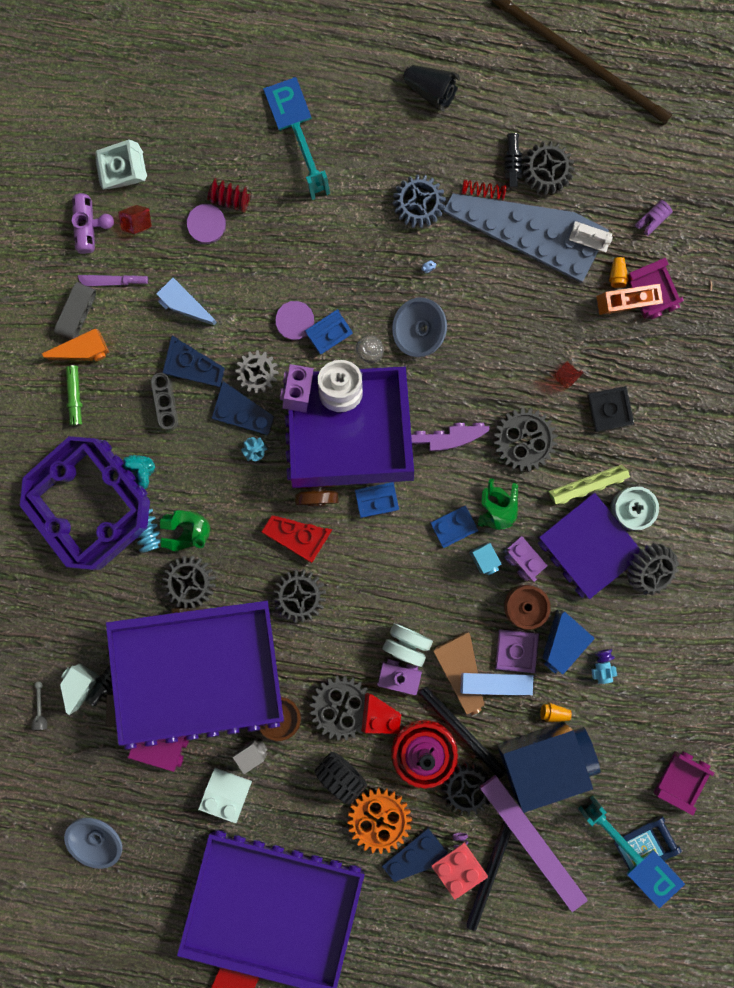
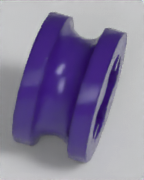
M605 649L596 652L595 656H598L597 663H604L615 659L611 655L613 650Z

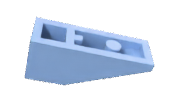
M174 278L156 293L160 298L158 302L165 309L169 307L173 312L211 325L217 323Z

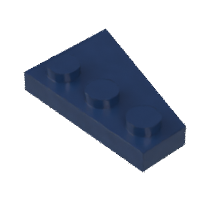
M224 381L222 382L212 419L269 436L274 416Z
M427 827L385 861L382 867L391 879L396 882L432 868V864L448 854V851Z

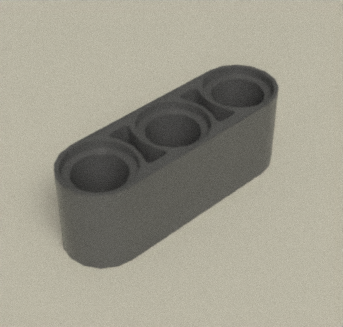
M79 282L75 283L55 326L54 333L68 340L78 337L95 299V289Z
M157 373L152 377L151 385L158 423L161 428L173 431L177 428L179 421L172 382L165 374ZM161 378H165L166 385L162 388H158V380ZM168 397L170 400L169 405L161 407V400ZM166 417L173 418L171 426L166 427L164 425Z

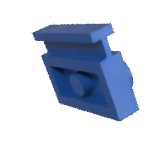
M338 309L305 330V333L320 355L353 334Z
M394 482L355 490L361 518L399 510Z
M466 505L431 522L443 548L478 531Z

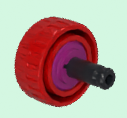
M420 719L410 722V724L405 725L398 732L392 744L391 757L393 766L402 780L416 788L427 789L441 785L450 778L457 765L458 750L452 734L443 725L436 721Z

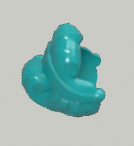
M140 455L124 457V468L133 473L136 478L134 481L138 486L141 485L144 489H147L149 476L155 471V464L152 459Z

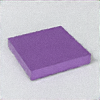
M499 629L495 669L535 673L539 634Z

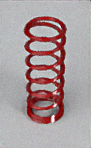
M463 180L462 195L466 194L470 183V196H472L477 185V197L480 195L483 186V197L485 198L490 186L491 199L496 187L497 200L500 198L502 189V201L505 198L506 185H503L499 192V186L496 184L492 192V184L489 183L485 192L484 182H482L479 189L478 181L474 183L472 188L471 180Z

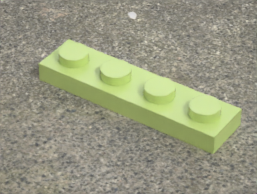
M621 464L550 490L549 495L555 504H564L569 499L584 497L591 491L603 490L610 484L622 483L630 475L628 470Z

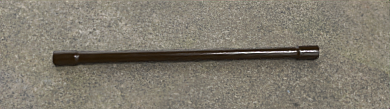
M492 0V3L510 13L650 112L652 116L666 125L672 114L653 103L513 4L511 0Z

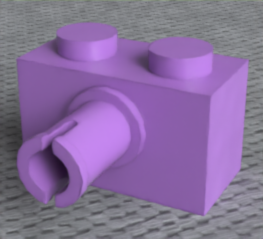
M388 659L387 662H382L377 685L417 695L422 671L418 669L417 665L407 663V666L399 665V661Z

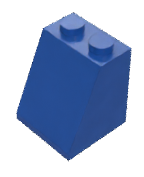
M559 609L555 613L542 658L546 661L544 665L555 674L559 672L563 675L595 638L565 611Z

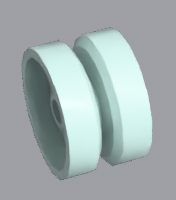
M630 487L619 491L613 497L610 511L624 529L643 530L656 521L659 513V503L656 496L649 489ZM633 506L636 507V511H632Z
M393 623L390 634L399 639V642L386 639L382 649L404 662L422 667L426 657L423 653L417 651L416 648L428 651L433 640Z

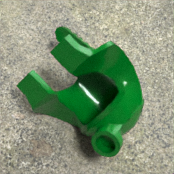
M490 478L488 488H484L482 491L481 502L488 511L479 516V527L486 525L495 530H504L510 528L515 523L518 513V484H512L511 496H509L502 488L495 487L494 479ZM488 493L490 496L497 498L499 505L492 503L488 499Z
M175 510L173 514L163 515L160 520L161 529L175 530L177 526H181L183 533L176 540L161 538V547L174 552L193 546L196 548L204 547L210 535V525L208 520L202 515L184 510Z

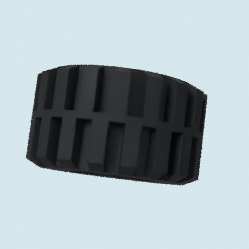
M330 752L314 769L319 781L343 803L351 805L367 787L362 775L347 760L335 752Z

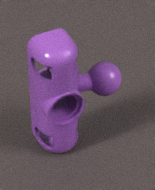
M75 194L72 197V224L74 227L75 249L80 254L92 253L95 250L94 227L101 226L103 229H110L114 225V219L109 214H102L99 219H93L91 198L87 194ZM85 199H89L90 206L85 205ZM87 220L84 226H79L80 221ZM87 236L92 238V244L87 243Z

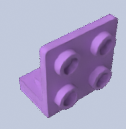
M522 536L503 551L506 554L504 556L506 561L511 566H516L519 569L517 573L524 581L535 582L537 580L535 576L548 566Z

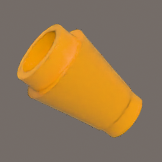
M614 258L609 278L611 287H626L629 279L625 258Z
M547 703L542 705L540 715L541 719L546 722H563L571 720L572 712L570 709Z

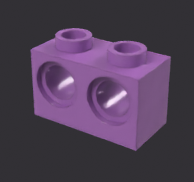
M290 364L289 372L285 371L283 383H286V389L282 388L280 400L283 401V409L300 412L307 411L314 368Z

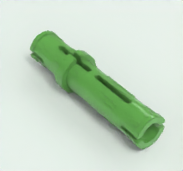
M66 366L68 403L66 406L69 409V425L80 426L82 425L81 408L83 404L80 403L78 366H70V368Z

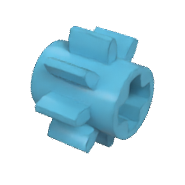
M251 437L243 442L244 448L241 451L247 461L251 459L259 461L265 456L264 451L267 450V447L260 437L258 439Z
M610 662L596 663V669H591L592 677L594 680L598 679V684L613 682V677L617 676L616 667L611 666Z

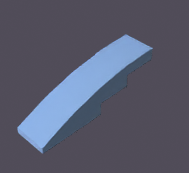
M461 673L460 693L533 695L534 675Z

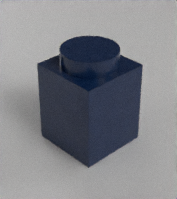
M561 722L497 744L515 800L523 813L593 790L590 777L601 773L596 752L584 727L573 730L565 722Z

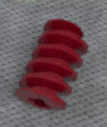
M214 178L209 188L207 201L211 198L213 204L218 201L220 206H223L226 202L227 208H231L233 205L234 210L237 211L241 207V211L245 213L250 202L251 192L247 193V187H244L241 192L239 185L232 189L231 182L225 187L224 180L218 185L217 178Z

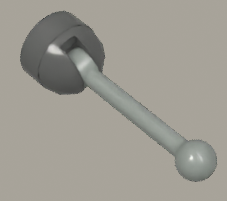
M38 681L34 685L37 689V716L31 722V730L47 729V720L41 716V688L43 685Z

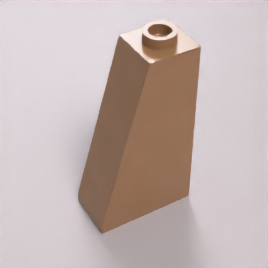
M466 631L432 650L465 713L474 715L482 710L481 707L484 706L482 694L460 693L461 673H478L471 636Z

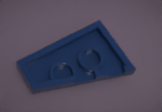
M172 335L163 374L221 388L225 368Z

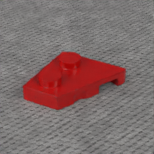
M366 693L361 732L398 734L400 731L401 713L374 695Z

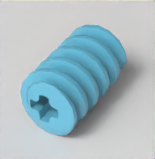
M149 516L147 530L137 537L142 538L137 544L144 545L139 550L140 553L161 547L158 546L161 543V539H156L160 531L153 530L158 524H151L155 516Z

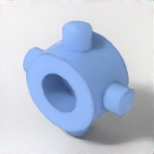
M429 261L423 264L421 269L428 273L436 268V263Z

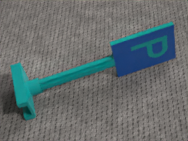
M294 77L263 88L278 130L280 131L288 127L293 128L309 171L306 180L311 199H316L315 193L325 190L327 195L330 194L325 170L319 172L316 169L300 127V123L308 121L312 117L297 78Z
M592 795L590 799L593 803L585 810L580 806L578 808L591 826L595 823L601 825L631 857L636 865L627 872V875L658 908L662 907L685 883L653 849L642 858L606 820L605 814L607 812Z

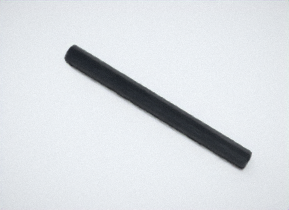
M424 687L419 692L420 696L498 778L503 777L506 773L505 768L429 688Z
M505 821L502 823L485 871L488 877L481 882L466 927L472 931L477 930L512 833Z

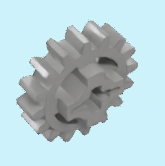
M256 350L255 355L248 352L249 357L242 356L243 363H237L241 367L236 370V373L241 375L237 377V380L243 381L241 384L242 388L248 386V392L254 389L255 393L258 394L259 389H262L265 393V387L268 386L272 389L271 382H277V379L274 377V375L279 374L278 371L274 370L277 367V363L272 364L273 357L271 356L267 359L266 352L263 355H260L259 350ZM253 360H257V362L254 364H248ZM266 363L270 367V373L264 369ZM258 368H260V371L263 373V375L257 374L255 377V374L253 373V371H251V369L258 370ZM244 371L250 375L249 382L245 378ZM261 380L266 381L263 384L257 385V383Z

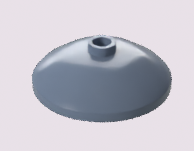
M414 298L405 302L397 311L393 321L392 330L395 343L402 352L409 356L425 357L434 353L443 343L447 331L446 316L442 308L436 302L427 298Z
M80 818L73 821L66 829L64 836L65 845L70 854L80 863L92 868L103 869L113 866L119 860L122 854V842L115 830L107 823L94 818Z

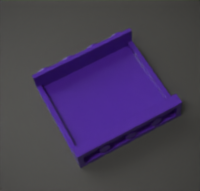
M591 493L582 503L537 537L540 548L544 552L548 551L551 554L550 560L553 564L563 569L564 573L562 574L569 583L573 582L577 587L575 588L577 594L581 598L585 597L586 599H591L631 565L629 560H633L635 558L634 554L639 553L638 545L596 493Z

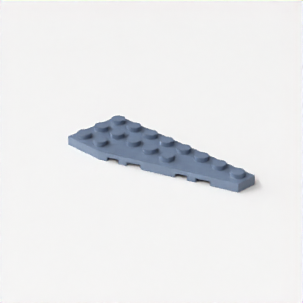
M454 193L444 209V213L580 283L583 282L599 250L569 240L575 221L609 232L608 229L575 212Z

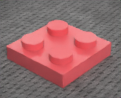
M465 842L432 864V868L454 900L488 877Z

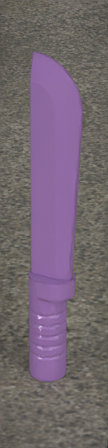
M78 275L79 281L86 286L128 285L129 283L148 284L147 276Z

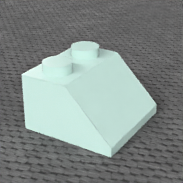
M82 664L67 668L61 676L63 679L60 684L66 713L69 715L80 708L100 677Z
M214 768L198 810L237 823L252 781Z

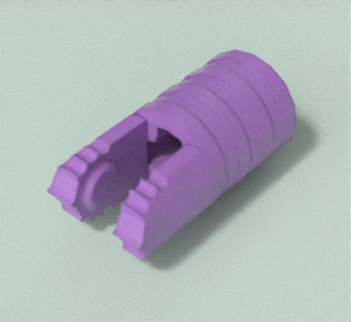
M660 200L635 224V227L641 229L650 221L651 223L644 231V234L649 236L673 211L665 201Z

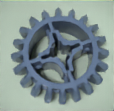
M418 174L415 176V180L409 176L408 183L404 180L401 181L402 187L397 186L396 191L398 193L393 195V198L396 199L393 201V206L397 207L394 212L397 214L401 213L399 220L406 218L405 225L411 221L412 228H415L416 223H419V227L423 228L424 222L429 227L431 225L430 220L436 223V216L441 217L442 212L440 210L445 209V205L442 204L446 200L442 196L444 190H438L440 187L439 183L433 185V178L429 182L426 181V175L423 176L422 180L419 179ZM418 188L426 189L429 192L422 193ZM411 190L413 198L404 204L403 198ZM416 196L417 199L423 200L422 206L418 205V203L416 204ZM435 199L434 208L427 213L426 204ZM417 210L420 215H414L409 211Z

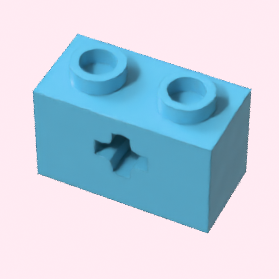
M485 543L469 552L480 573H486V575L493 574L499 570L498 566L502 565L491 543Z

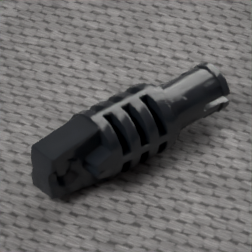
M518 133L507 134V151L504 154L505 179H509L510 190L518 189L517 178H522V153L519 151Z
M110 665L97 679L96 687L85 698L92 706H96L104 694L110 693L113 689Z

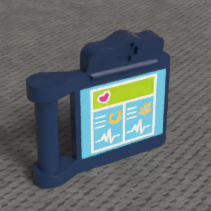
M662 815L622 836L642 858L652 849L664 862L682 852L680 846L675 844L664 824L665 819ZM658 827L669 850L663 851L652 828ZM614 840V844L626 866L631 870L636 863Z

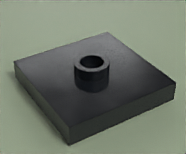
M627 386L587 394L595 432L634 425Z

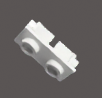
M575 221L569 240L606 253L612 241V233Z

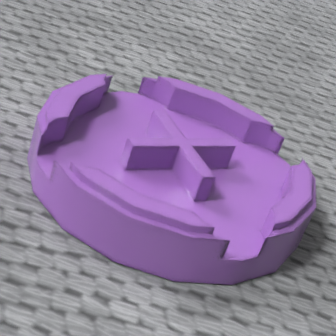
M202 204L195 207L189 213L187 228L195 240L202 244H211L218 241L225 232L226 220L223 213L216 206Z
M290 301L283 304L276 315V326L279 333L292 341L306 338L308 335L305 333V330L314 325L312 310L305 303L299 301Z

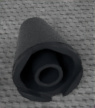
M411 65L410 68L407 67L403 74L405 84L435 108L443 112L445 111L444 106L449 107L458 89V86H455L456 80L460 81L459 74L455 72Z

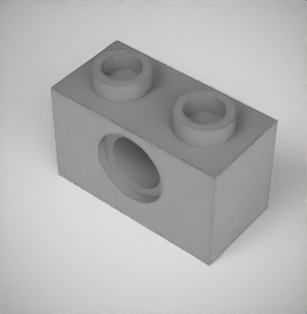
M255 738L237 750L233 759L242 773L245 774L265 760L268 749L262 740L258 741Z

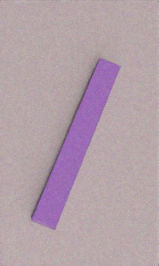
M494 775L479 786L569 909L573 912L588 900L497 776Z

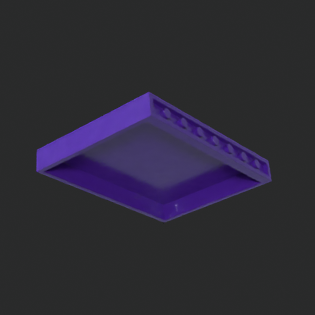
M268 601L106 622L118 744L120 747L124 746V750L137 748L136 744L145 743V747L157 745V741L165 740L166 744L178 742V738L186 737V741L199 739L198 735L207 734V738L219 736V732L227 731V734L240 733L239 729L247 728L248 732L260 730V726L268 725L269 729L280 727V723H284Z
M215 830L214 833L211 832L208 837L177 956L299 988H337L365 875L364 871H361V867L355 865L345 867L342 866V862L331 860L330 863L322 861V857L311 855V858L303 856V852L292 850V853L284 851V847L273 845L272 848L267 847L262 841L254 840L252 843L245 841V837L234 835V838L228 837L226 832Z

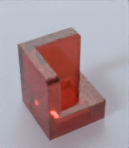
M134 205L118 212L121 231L136 234L152 226L149 208Z
M566 361L553 377L568 389L584 372L582 370L578 372Z

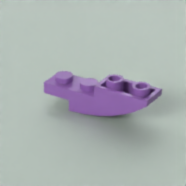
M453 423V426L448 428V434H445V431H433V434L426 435V431H414V435H411L412 444H429V452L449 450L461 447L480 438L489 431V426H484V423H473V426H465V423Z

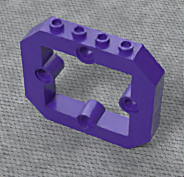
M68 436L22 478L20 507L66 567L101 570L148 528L150 500L146 496L148 493L141 485L138 486L134 481L136 478L133 473L124 468V462L119 456L113 454L111 451L112 447L106 440ZM88 454L102 472L103 481L116 490L130 508V511L117 523H101L96 531L98 539L82 552L69 535L71 530L69 521L64 518L55 517L40 496L57 481H72L76 476L75 465ZM64 467L65 473H64V475L62 476V475H61V470H62V468ZM117 472L118 477L114 481L113 474ZM57 523L59 524L58 532L55 529ZM109 528L112 530L110 537L107 534Z

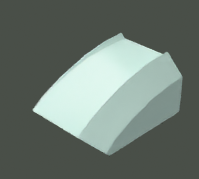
M126 140L96 151V167L99 183L103 190L145 181L147 173L143 151L137 142Z

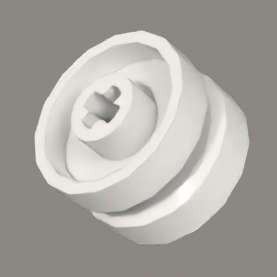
M334 360L327 363L320 370L318 375L319 397L325 407L335 412H346L354 409L360 403L363 396L362 374L356 365L346 360Z

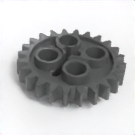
M521 408L520 414L513 410V417L507 413L505 415L507 421L500 420L503 426H496L500 433L494 434V437L499 439L493 444L500 447L495 452H502L499 459L506 458L505 465L511 462L512 469H515L518 465L519 471H523L524 467H526L529 472L532 465L537 470L539 469L538 463L545 466L544 459L551 460L552 458L549 453L554 454L556 452L552 449V446L558 445V443L553 441L558 435L552 434L556 427H549L552 420L546 422V414L539 417V410L532 414V408H529L527 413H525L524 408ZM528 422L535 424L536 430L534 432L527 430L526 424ZM510 429L516 430L518 434L516 439L509 438L508 431ZM539 432L542 433L541 436L529 440L528 445L526 442H523L514 447L509 446V444L524 438L523 435L529 437ZM535 440L542 442V450L539 451L534 448ZM517 447L524 449L525 455L523 458L516 456L515 450Z
M337 675L334 682L331 678H328L329 684L327 685L322 682L323 689L316 688L318 695H312V698L316 700V702L310 703V706L315 708L310 711V714L316 715L312 722H319L316 729L323 727V735L330 732V739L334 734L337 735V741L340 740L341 735H344L346 741L349 734L356 738V731L360 734L363 733L361 732L367 687L361 689V681L354 684V677L349 682L346 675L343 677V680H340ZM339 690L342 693V697L339 700H334L331 697L332 691ZM349 691V696L345 703L347 710L342 711L338 724H335L334 722L339 712V708L336 706H341L345 693ZM357 697L360 700V705L352 707L349 704V700ZM332 709L335 713L334 717L326 718L323 713L324 710ZM343 717H352L353 723L348 726L344 725L342 722Z

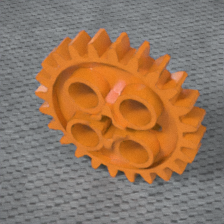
M377 787L376 793L371 788L369 789V795L362 792L363 799L361 800L357 797L355 800L358 804H351V808L354 811L348 812L352 819H349L347 824L353 825L349 828V832H355L352 835V839L359 838L357 845L359 846L364 843V850L366 851L371 847L372 853L375 852L376 848L379 849L380 854H382L383 848H386L388 853H390V846L398 849L397 842L404 844L402 836L408 837L409 834L405 830L411 829V825L407 824V822H411L412 817L406 816L411 811L410 809H404L407 806V802L400 803L402 796L400 795L395 798V791L388 794L387 788H385L383 793H381L379 787ZM372 803H379L381 808L378 811H373L370 805ZM365 811L368 812V813H369L370 815H372L373 817H371V816H369V815H365L364 812H365ZM396 812L399 816L396 820H390L388 814ZM383 817V822L377 824L376 819ZM363 821H370L372 826L364 829L361 826ZM386 824H389V825H391V826H395L396 828H395V829H391V828H390L388 825H386ZM381 830L389 832V836L386 838H381L378 834Z

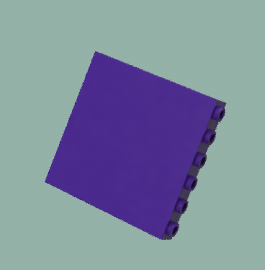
M406 366L359 369L362 374L363 396L360 403L354 409L346 412H335L323 405L319 397L318 387L320 371L313 372L307 411L289 410V415H285L286 427H289V433H286V445H290V450H286L287 463L290 462L291 467L287 468V480H291L292 488L414 481Z

